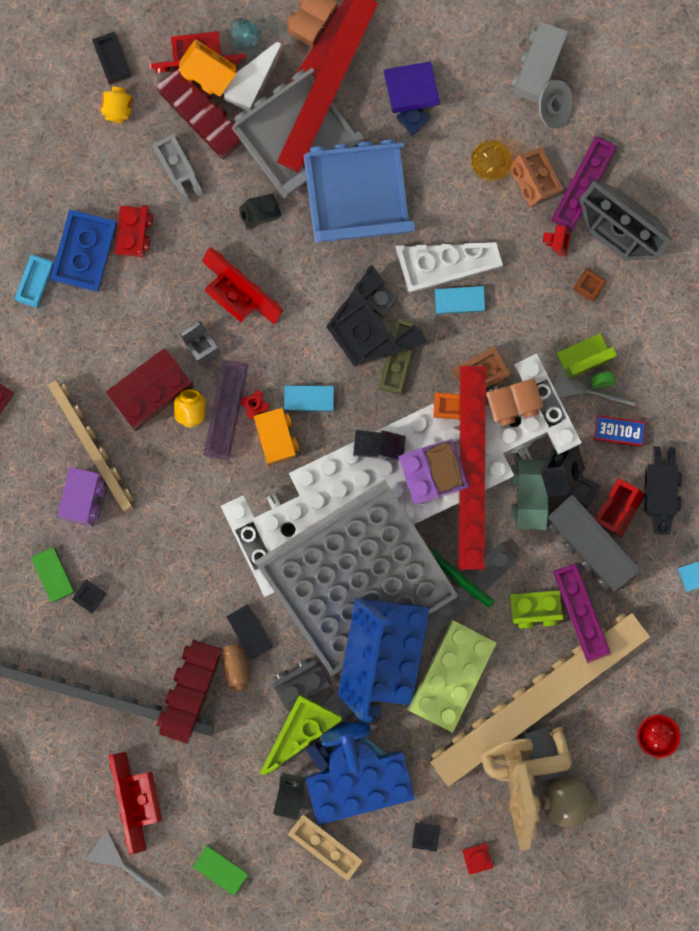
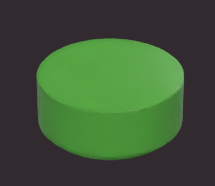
M602 372L592 376L590 379L594 389L609 387L616 383L613 372Z

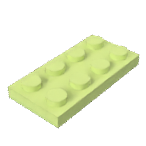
M451 620L407 710L453 733L496 646V642Z

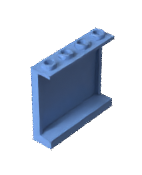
M395 139L383 140L381 145L372 146V142H361L357 144L358 147L349 148V144L335 145L333 150H325V146L310 148L311 152L303 155L315 243L403 234L415 231L414 221H409L404 186L400 148L404 147V143H396Z

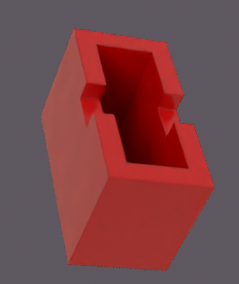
M618 478L608 495V500L605 505H602L595 520L603 529L622 538L642 503L645 494L640 489Z

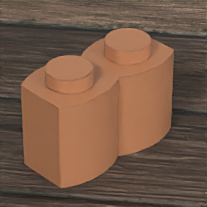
M300 0L299 6L301 8L297 13L293 12L287 20L288 34L313 48L338 9V3L334 0Z
M535 378L486 393L494 424L500 422L501 426L514 423L515 417L524 415L525 419L540 414L539 410L544 407Z

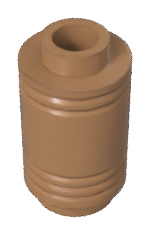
M241 644L221 648L222 653H220L227 688H233V692L248 689L247 684L252 683L245 649L241 647Z

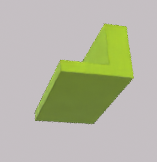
M601 334L556 353L568 380L608 363L617 356L613 347L607 348Z

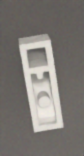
M276 42L236 73L222 93L225 94V103L242 111L246 110L248 113L255 108L254 104L259 100L282 52L281 43Z

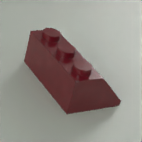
M164 348L107 390L106 394L134 431H136L171 405L175 397L182 391L192 389L194 386Z

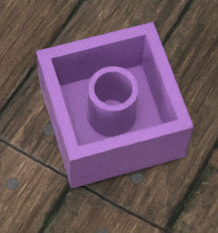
M69 467L58 517L64 521L93 527L94 521L98 522L101 514V508L98 507L100 497L104 498L107 484L104 483L103 477L99 473Z

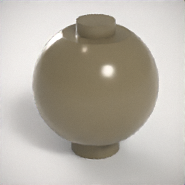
M563 777L553 781L540 798L541 809L544 810L547 818L553 824L562 828H574L583 824L590 816V813L595 814L599 805L597 794L590 793L589 788L582 781L572 777Z

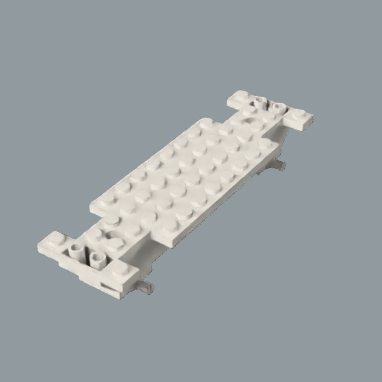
M537 354L514 364V368L521 382L535 378L544 406L543 409L539 410L540 414L525 419L524 415L518 416L520 419L518 427L501 426L500 422L494 424L489 405H486L485 490L514 477L505 458L506 455L519 453L522 460H533L527 448L547 434L558 455L582 443ZM434 403L375 431L381 433V430L406 436L404 454L453 439L459 456V420L433 418ZM354 442L289 473L299 494L298 497L281 505L276 493L272 494L275 504L269 495L266 498L272 509L255 518L244 496L222 505L221 508L264 597H267L275 592L258 569L255 561L384 479L413 525L458 504L459 491L425 504L414 505L400 461L353 456ZM283 525H294L296 528L294 535L291 537L283 536L281 533Z

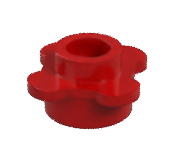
M259 390L249 397H243L241 400V405L246 408V415L250 419H253L255 415L267 412L269 409L268 403L263 399V393Z

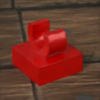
M556 225L555 233L544 232L542 242L546 243V246L552 247V250L557 255L567 256L571 232L566 226Z

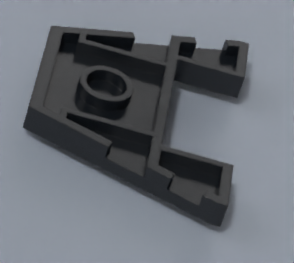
M373 265L369 266L360 282L358 281L350 296L343 302L326 326L355 367L428 343L415 324L396 338H393L369 305L366 298L386 284Z

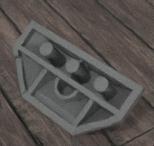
M593 180L579 199L587 231L625 261L658 259L673 240L657 217L618 188Z

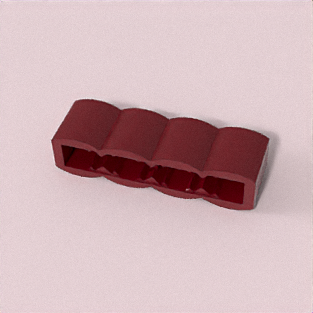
M177 67L156 86L157 91L210 148L224 160L242 143L232 130L235 121L231 123L226 118L227 112L219 104L215 106L210 102V94L204 91L202 87L199 89L193 84L195 80L189 81L184 78Z
M194 639L190 646H185L182 660H185L182 668H177L173 679L174 682H177L174 690L169 689L165 704H168L166 712H160L156 726L160 727L159 735L186 744L189 743L216 671L221 648Z

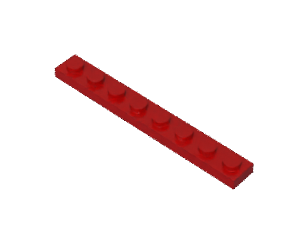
M460 366L459 458L469 488L459 491L458 569H484L486 366Z

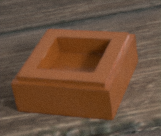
M586 268L572 290L594 302L607 281Z

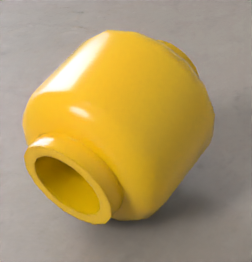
M187 389L175 397L174 418L177 422L191 428L205 420L206 399L197 390Z

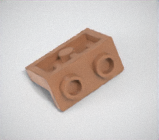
M542 147L520 154L509 164L511 173L530 207L536 205L540 200L557 195L564 190Z

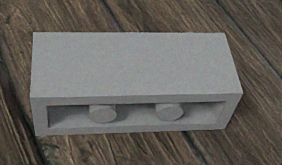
M540 22L538 29L533 28L529 38V42L532 43L529 51L525 49L520 61L524 66L521 73L516 71L511 84L515 86V95L539 103L540 94L545 85L550 81L568 31L544 22Z

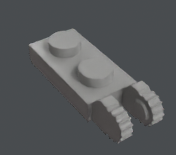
M171 134L152 144L158 159L174 188L178 189L185 204L190 202V197L182 186L186 182H191L193 190L198 196L203 195V191L196 180V174L175 136Z

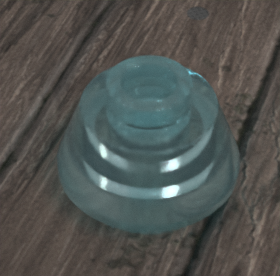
M234 19L230 30L231 43L239 49L250 48L261 39V31L254 23L247 19Z

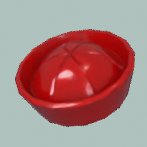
M656 714L642 721L638 728L637 739L644 753L650 757L660 759L670 756L677 750L680 745L681 734L678 725L673 719L666 715Z

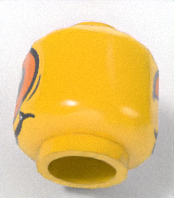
M112 86V91H105L103 93L100 113L105 116L106 121L124 123V120L131 117L133 97L126 94L127 89Z

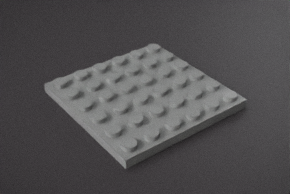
M385 479L255 561L258 569L331 676L343 669L355 598L423 605L429 607V614L458 597Z

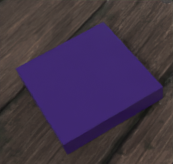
M431 61L384 69V78L392 114L440 105Z

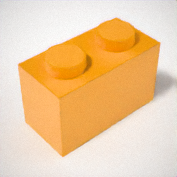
M195 39L179 61V71L187 80H195L201 84L202 89L207 93H215L220 97L236 75V65Z
M280 408L255 415L254 420L267 465L270 466L295 459V452L299 451L296 437L291 438L288 428L293 427L289 413L284 414L283 409Z

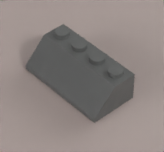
M573 495L547 517V528L555 536L559 534L565 540L563 543L564 547L572 555L576 553L582 559L580 564L588 573L593 571L599 578L596 582L605 592L608 590L612 593L615 592L640 571L638 566Z

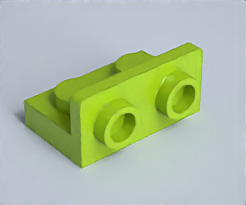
M560 591L510 594L512 625L518 624L519 629L534 628L533 623L543 622V627L558 626V621L564 620Z

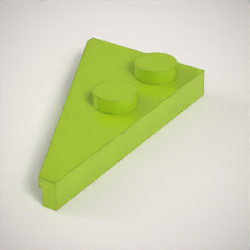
M300 694L260 774L267 775L339 723L343 716Z

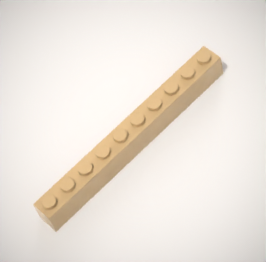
M624 612L612 620L614 626L607 631L604 627L601 628L611 655L587 663L581 645H578L572 650L574 655L568 660L562 657L552 665L554 670L546 675L542 672L532 679L534 685L526 690L523 686L513 693L512 697L514 700L507 705L504 701L492 709L494 714L488 719H485L484 716L472 724L474 729L468 734L462 731L451 739L454 744L449 748L445 749L442 746L432 753L431 756L434 759L430 763L448 787L482 762V754L504 742L514 739L649 639L650 636L633 613L627 616Z

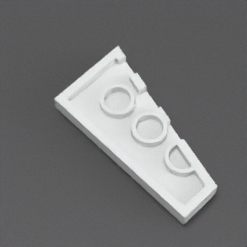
M496 242L465 243L464 245L395 246L409 294L503 267Z

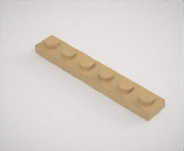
M56 380L48 384L49 389L121 509L125 513L134 509L131 504L134 501L133 496L128 488L124 490L121 488L118 481L122 480L115 467L109 468L106 460L109 459L107 453L102 446L97 448L93 441L97 437L90 425L85 427L82 423L81 418L84 415L78 405L72 406L68 398L72 395L66 385H60Z

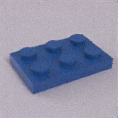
M69 209L51 274V281L99 293L117 221Z

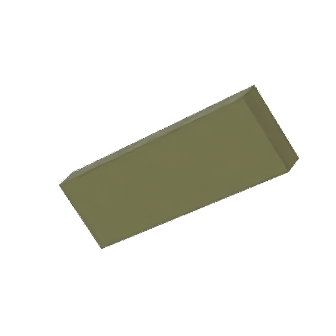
M396 318L392 337L396 338L414 324L419 329L420 324ZM413 349L386 357L378 390L402 395Z

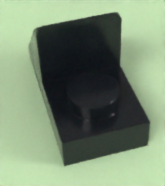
M356 430L353 456L399 461L398 456L404 454L406 436L381 430V433Z

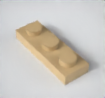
M302 814L288 833V836L347 881L363 862L360 857L304 814Z

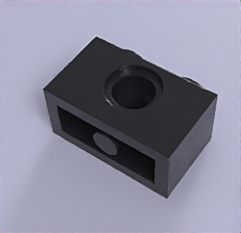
M579 446L559 455L553 447L540 471L548 497L572 495L585 470Z

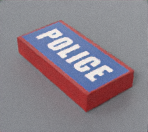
M597 415L593 440L643 447L646 422Z

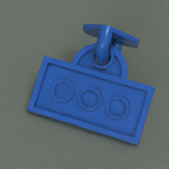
M344 722L321 735L323 746H337L331 752L329 770L305 776L317 825L415 800L403 751L400 750L377 756L370 744L359 740L371 733L369 723Z

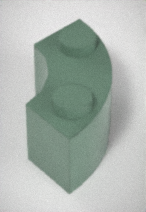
M518 460L517 469L512 470L514 474L512 484H516V504L511 506V519H516V529L546 530L548 495L540 472L546 460Z

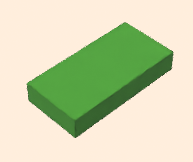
M54 547L31 557L51 603L74 593Z
M208 845L193 865V868L232 895L236 894L248 876L247 872Z

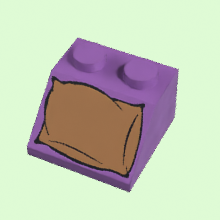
M453 439L422 447L398 456L414 505L425 504L469 488Z

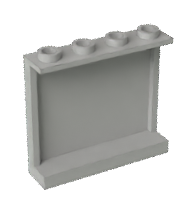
M313 68L307 72L301 70L292 77L293 81L287 86L285 83L279 85L273 90L274 95L267 99L264 96L254 104L255 108L249 113L244 110L234 118L236 122L232 127V130L284 199L307 183L304 163L299 173H296L276 162L315 81L312 76ZM331 103L311 148L325 146V150H333L335 145L349 144V148L357 147V144L361 143L365 138L359 131L354 133L334 104Z

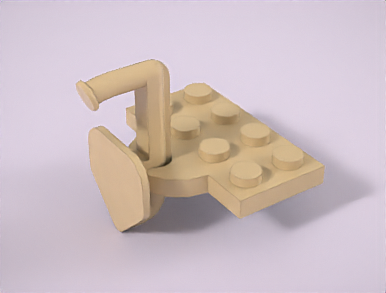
M562 727L553 729L549 734L555 741L558 752L557 756L525 761L530 758L533 744L530 739L507 741L481 755L485 772L490 777L508 781L510 791L509 807L520 851L530 849L531 841L535 839V821H538L537 812L540 811L538 797L533 796L532 788L534 787L533 777L566 771L571 766V757ZM495 764L506 765L504 767L495 768Z

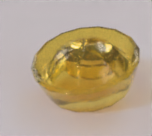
M486 140L479 143L473 149L470 156V165L473 172L479 178L486 181H497L509 173L512 166V155L503 143L496 140Z

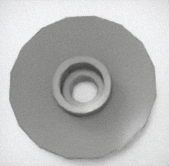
M551 80L545 85L540 94L539 114L547 127L551 129L561 128L570 118L573 108V97L570 88L565 82Z

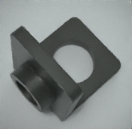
M287 773L280 774V786L273 810L275 816L294 820L298 819L305 791L304 777ZM287 780L296 781L297 784H295V783H290V782H288Z

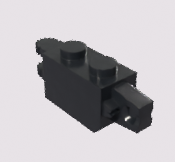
M654 446L652 464H648L645 467L644 512L648 516H652L654 534L669 535L673 517L677 515V511L681 510V497H677V489L682 484V472H678V465H676L675 447H669L667 453L668 465H660L661 450L660 447Z

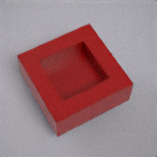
M487 843L462 850L469 875L493 868Z

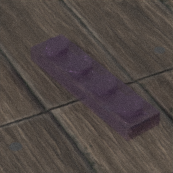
M229 360L222 361L203 453L205 457L229 461L249 366L246 363Z

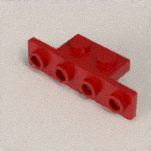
M219 31L171 36L173 61L149 64V69L155 68V73L169 72V67L179 66V61L195 39L222 56ZM246 53L223 55L222 57L233 64H241V59L246 58Z
M210 247L206 251L202 262L218 277L206 287L205 292L240 323L257 310L272 324H275L283 312L279 304L268 297L258 285L245 277L241 270L229 263L220 252Z
M127 753L109 755V767L113 775L115 795L120 808V819L124 827L125 844L129 854L132 855L146 851L142 826L162 821L152 771L131 776Z

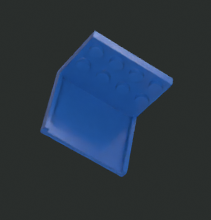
M355 598L338 696L361 721L372 722V716L368 713L370 701L410 705L415 691L429 607Z

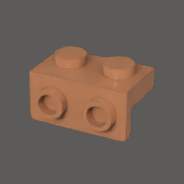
M495 346L451 369L459 384L460 366H486V388L491 385L499 386L507 381L506 377L511 375L510 370L506 368Z

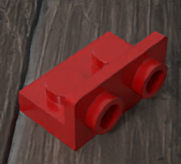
M143 205L142 208L120 206L115 255L144 258L145 251H149L150 237L147 236L148 227L152 228L153 213H149L148 205Z

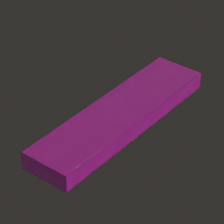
M595 136L551 219L552 222L560 226H566L571 232L574 230L583 213L579 199L593 180L600 181L617 146Z
M574 563L553 571L587 663L611 655L577 564Z

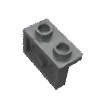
M307 658L296 664L297 670L290 674L285 670L274 677L276 681L272 683V686L286 710L294 706L300 694L310 698L330 686L316 659L310 661Z

